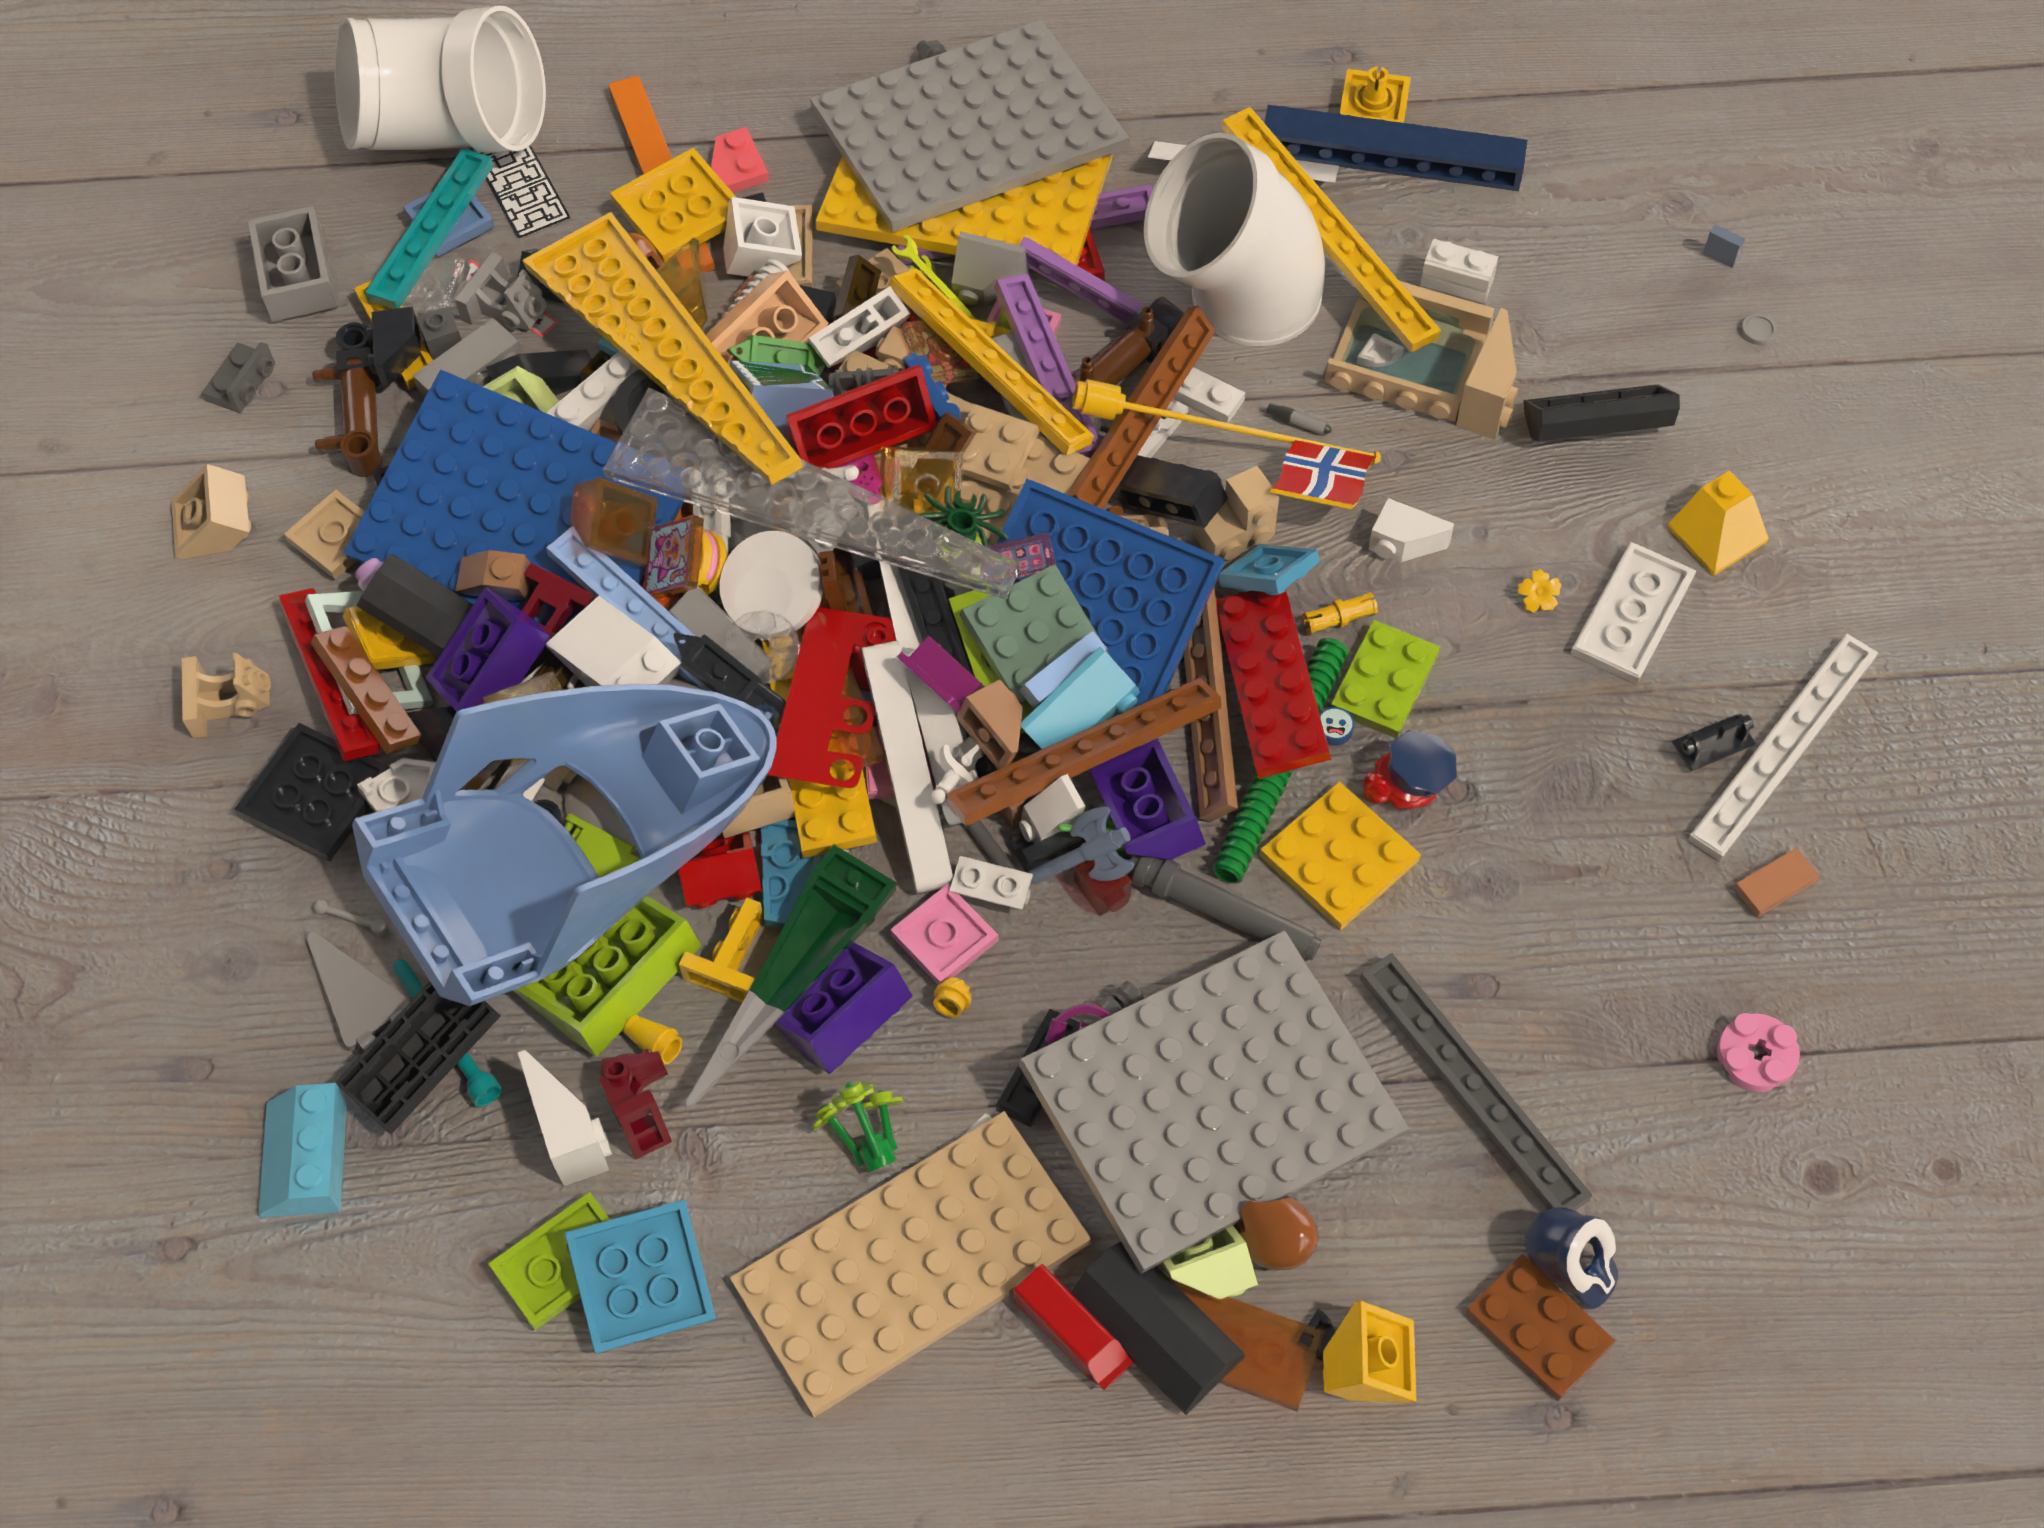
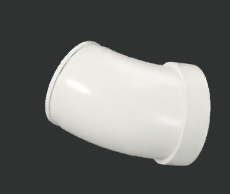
M506 6L466 9L457 14L456 17L425 19L364 18L363 20L345 17L340 23L335 54V89L340 130L344 144L349 150H357L359 148H367L368 150L474 148L483 153L523 150L531 145L538 135L545 111L546 86L544 69L539 49L529 27L514 10Z
M1213 133L1198 138L1184 147L1165 167L1148 201L1144 220V240L1151 261L1163 273L1192 287L1193 305L1199 306L1215 328V334L1228 341L1245 346H1272L1287 342L1302 334L1314 322L1319 313L1324 287L1325 258L1320 232L1311 210L1295 187L1276 170L1273 162L1265 153L1234 135Z

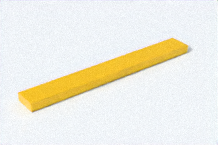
M917 268L890 277L888 287L890 286L899 298L1031 423L1038 425L1039 431L1066 456L1092 444L1094 435Z

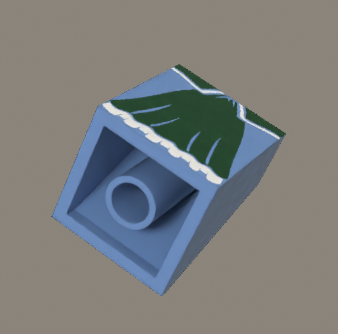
M730 361L729 364L784 438L787 437L785 431L787 414L834 397L833 390L808 365Z

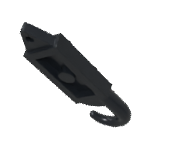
M674 633L673 638L681 657L680 666L713 692L740 700L755 709L761 704L766 703L780 717L779 724L774 728L777 737L786 701L765 685L761 678L704 634L702 637ZM679 640H684L685 643L682 644Z

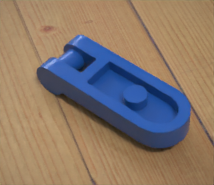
M913 352L903 357L902 362L905 369L918 364L922 367L937 424L944 412H951L961 420L959 407L956 404L947 403L949 395L941 381L935 383L931 377L933 369L926 356L922 355L919 357L916 352Z

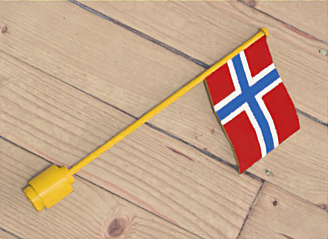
M1087 379L1085 382L1077 381L1073 393L1072 409L1079 410V413L1113 421L1116 414L1121 415L1123 409L1291 443L1292 446L1283 460L1280 478L1270 489L1269 493L1353 509L1362 496L1366 472L1371 464H1377L1381 460V455L1376 450L1374 453H1368L1125 402L1126 395L1121 394V387L1118 385Z

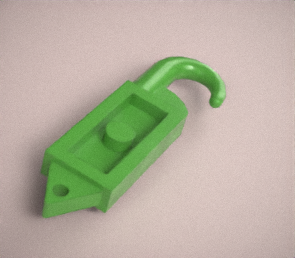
M749 335L747 340L726 350L738 361L808 365L818 376L825 367L824 361L812 345L805 342Z

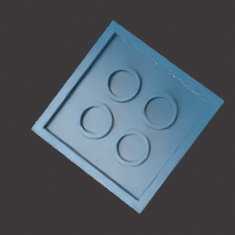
M685 1200L565 1232L595 1354L716 1320Z

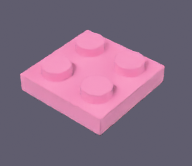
M949 884L945 885L890 929L892 938L937 985L958 975L999 941L998 934L959 894L949 892L951 887Z

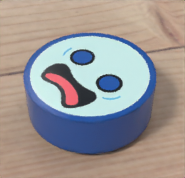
M1338 707L1324 710L1320 714L1327 744L1336 746L1349 741L1354 729V720L1351 714Z

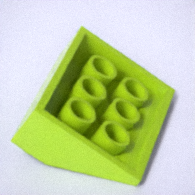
M646 896L569 965L537 982L513 991L573 1042L598 1057L624 1029L627 1021L633 1015H637L680 970L679 963L685 951L695 954L702 945L685 918Z

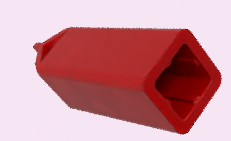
M1043 1264L1039 1265L1014 1288L1013 1301L1089 1380L1099 1385L1104 1391L1134 1363L1119 1341Z

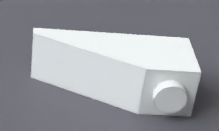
M889 286L809 337L808 341L829 368L844 361L855 351L863 352L878 345L882 337L886 338L893 326L902 329L910 312Z

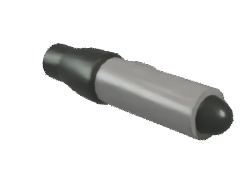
M1272 403L1268 405L1266 414L1272 415L1282 422L1296 425L1320 435L1329 434L1332 431L1328 422L1306 415L1302 409L1291 406H1278Z

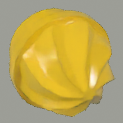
M951 977L937 985L934 991L935 999L933 1004L936 1010L944 1016L957 1018L963 1012H966L971 1005L970 986L966 985L964 980Z

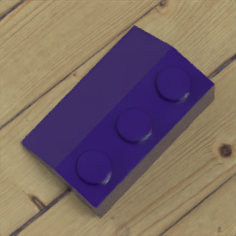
M485 587L426 676V679L456 712L486 703L510 699L551 636L533 618Z
M1158 738L1090 769L1104 803L1110 809L1109 814L1116 829L1125 827L1130 834V841L1123 844L1128 854L1172 860L1206 845L1197 819Z
M853 942L773 1026L807 1061L826 1073L831 1074L892 1015L896 1014L913 995L893 963Z

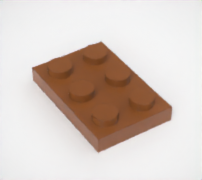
M1521 1254L1466 1310V1314L1557 1401L1579 1381L1616 1341L1555 1283L1546 1279L1524 1254Z

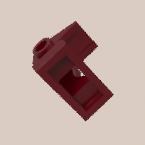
M532 562L524 573L529 584L536 589L522 611L535 619L544 603L556 609L546 626L538 623L551 636L549 640L561 630L566 619L574 611L584 610L596 599L594 594ZM545 646L535 660H538V658L547 660L552 652Z
M645 1049L641 1054H620L613 1058L602 1059L600 1084L636 1160L672 1142L650 1089L641 1093L646 1086L668 1075L659 1051L653 1052L651 1049Z

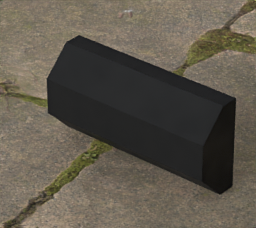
M1659 384L1523 400L1524 415L1529 434L1537 442L1674 426L1680 410V394Z
M390 554L377 570L356 606L440 657L474 604L396 555Z
M429 981L335 1083L385 1131L392 1134L501 1015L486 1001L467 1006L440 997Z
M1122 1242L1109 1247L1089 1266L1071 1291L1081 1304L1119 1341L1134 1363L1185 1415L1245 1358V1353L1157 1266L1140 1274Z

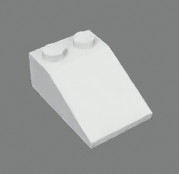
M600 596L592 601L545 645L587 687L625 684L666 685L677 675L681 664L654 635Z
M526 1050L518 1052L550 1159L563 1186L609 1171L605 1157L612 1155V1151L600 1119L592 1120L586 1106Z

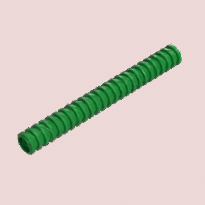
M1328 637L1319 639L1317 648H1315L1312 654L1313 657L1310 658L1307 666L1319 713H1321L1323 704H1325L1328 698L1327 695L1330 694L1336 677L1339 675L1340 668L1344 664V659H1346L1349 653L1343 643ZM1293 770L1261 779L1258 778V775L1254 776L1253 785H1250L1248 794L1243 800L1244 803L1241 804L1239 813L1234 819L1235 822L1232 823L1230 832L1225 838L1226 842H1223L1221 851L1216 857L1217 861L1212 865V871L1221 880L1229 883H1240L1243 881L1244 873L1249 868L1248 863H1251L1254 857L1253 854L1257 851V844L1263 838L1262 835L1267 829L1266 825L1270 823L1271 815L1276 810L1275 806L1278 805L1280 797L1284 793V787L1287 786L1288 778L1291 777Z

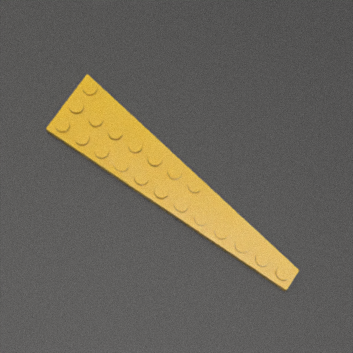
M612 212L522 260L526 269L771 485L803 468L800 457Z

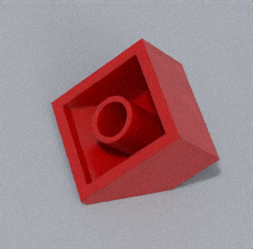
M750 831L724 838L723 833H720L711 843L678 869L686 906L695 905L697 908H705L716 904L717 900L732 897L734 900H742L752 897L755 894L754 892L761 891Z

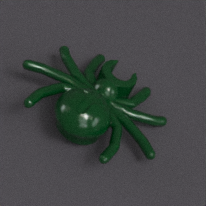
M947 486L944 492L945 506L932 498L929 493H925L924 497L928 503L941 511L912 516L914 522L940 518L928 532V546L933 545L934 535L941 525H944L942 529L943 541L949 548L957 551L970 548L975 542L978 532L982 543L981 557H986L988 551V542L983 528L996 534L1004 541L1008 540V535L1002 530L984 521L1004 514V509L981 514L986 505V494L980 496L978 507L975 509L977 497L974 493L970 503H963L959 499L961 491L959 490L955 493L951 503L952 488Z

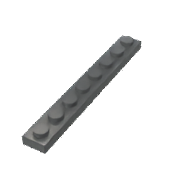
M1390 953L1363 971L1360 976L1363 984L1547 1209L1565 1207L1576 1211L1590 1201L1592 1193L1394 954Z

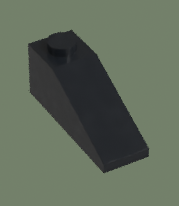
M587 349L523 353L486 366L490 381H493L518 366L542 378L552 393L557 396L576 388L583 382L580 379L581 369L592 358Z

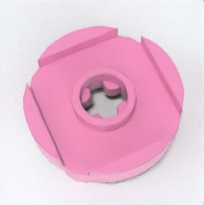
M1743 1013L1738 1015L1722 1033L1717 1046V1058L1720 1065L1723 1063L1725 1070L1729 1073L1728 1077L1737 1086L1752 1092L1771 1091L1774 1087L1784 1085L1789 1081L1798 1066L1800 1051L1796 1042L1797 1034L1792 1027L1784 1025L1781 1021L1771 1016ZM1755 1045L1763 1047L1768 1056H1763L1761 1061L1754 1059V1052L1748 1050L1749 1046L1755 1047Z

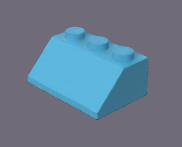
M1100 646L1021 722V728L1043 750L1111 719L1119 713L1132 709L1138 701L1136 696L1140 691L1136 684Z
M336 1083L296 1085L267 1102L258 1213L260 1218L341 1212L347 1099Z

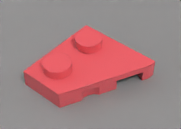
M747 127L716 136L711 168L732 193L770 181L769 173Z

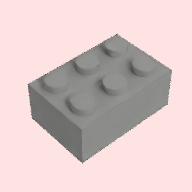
M314 206L248 220L261 296L272 322L338 307L324 232Z

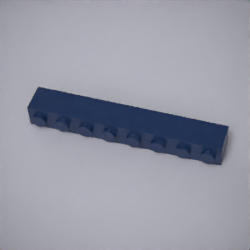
M1276 105L1267 106L1264 121L1265 125L1295 160L1519 191L1527 139Z

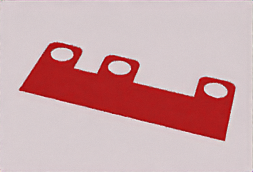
M818 607L811 619L807 621L777 736L776 752L771 769L768 772L769 776L843 788H854L858 785L863 766L862 758L858 755L828 751L833 730L866 734L872 728L876 711L875 705L869 701L841 697L853 645L864 646L862 643L864 628L873 622L881 623L887 628L889 642H892L894 635L892 619ZM851 706H860L866 710L867 720L859 726L848 725L843 719L845 710ZM838 760H847L853 764L855 771L851 778L837 780L830 773L831 765Z

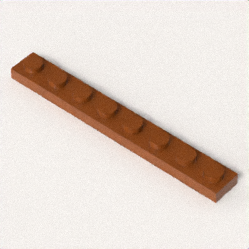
M1198 305L1187 308L1127 402L1163 410L1167 409L1216 332ZM1123 409L1122 414L1118 415L1067 495L1103 509L1162 416Z
M1198 678L946 793L947 806L965 826H968L1045 790L1063 775L1068 774L1069 778H1072L1221 709V696L1201 678Z

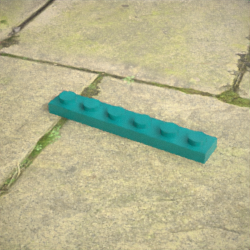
M466 148L461 149L365 293L369 301L391 309L401 307L494 167L492 157Z

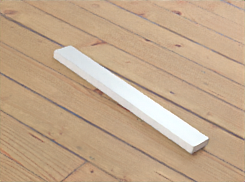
M1846 633L1691 833L1688 842L1719 862L1722 860L1875 660L1878 654L1877 651Z

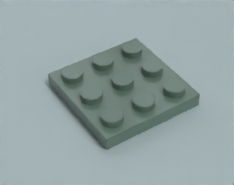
M1055 564L962 609L959 614L997 679H1000L1008 690L1015 694L1021 705L1028 702L1019 692L1026 682L1091 631L1097 635Z

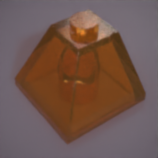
M598 477L574 485L570 521L586 548L646 568L651 529L655 528L658 498Z

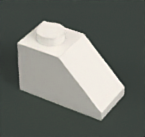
M1388 498L1372 529L1368 550L1375 552L1380 557L1391 558L1398 562L1408 561L1445 550L1450 544L1454 523Z
M1068 774L1058 778L1024 805L1021 816L1022 821H1019V826L1028 842L1033 841L1036 844L1060 832L1058 830L1059 824H1075L1077 819L1083 815L1085 805Z

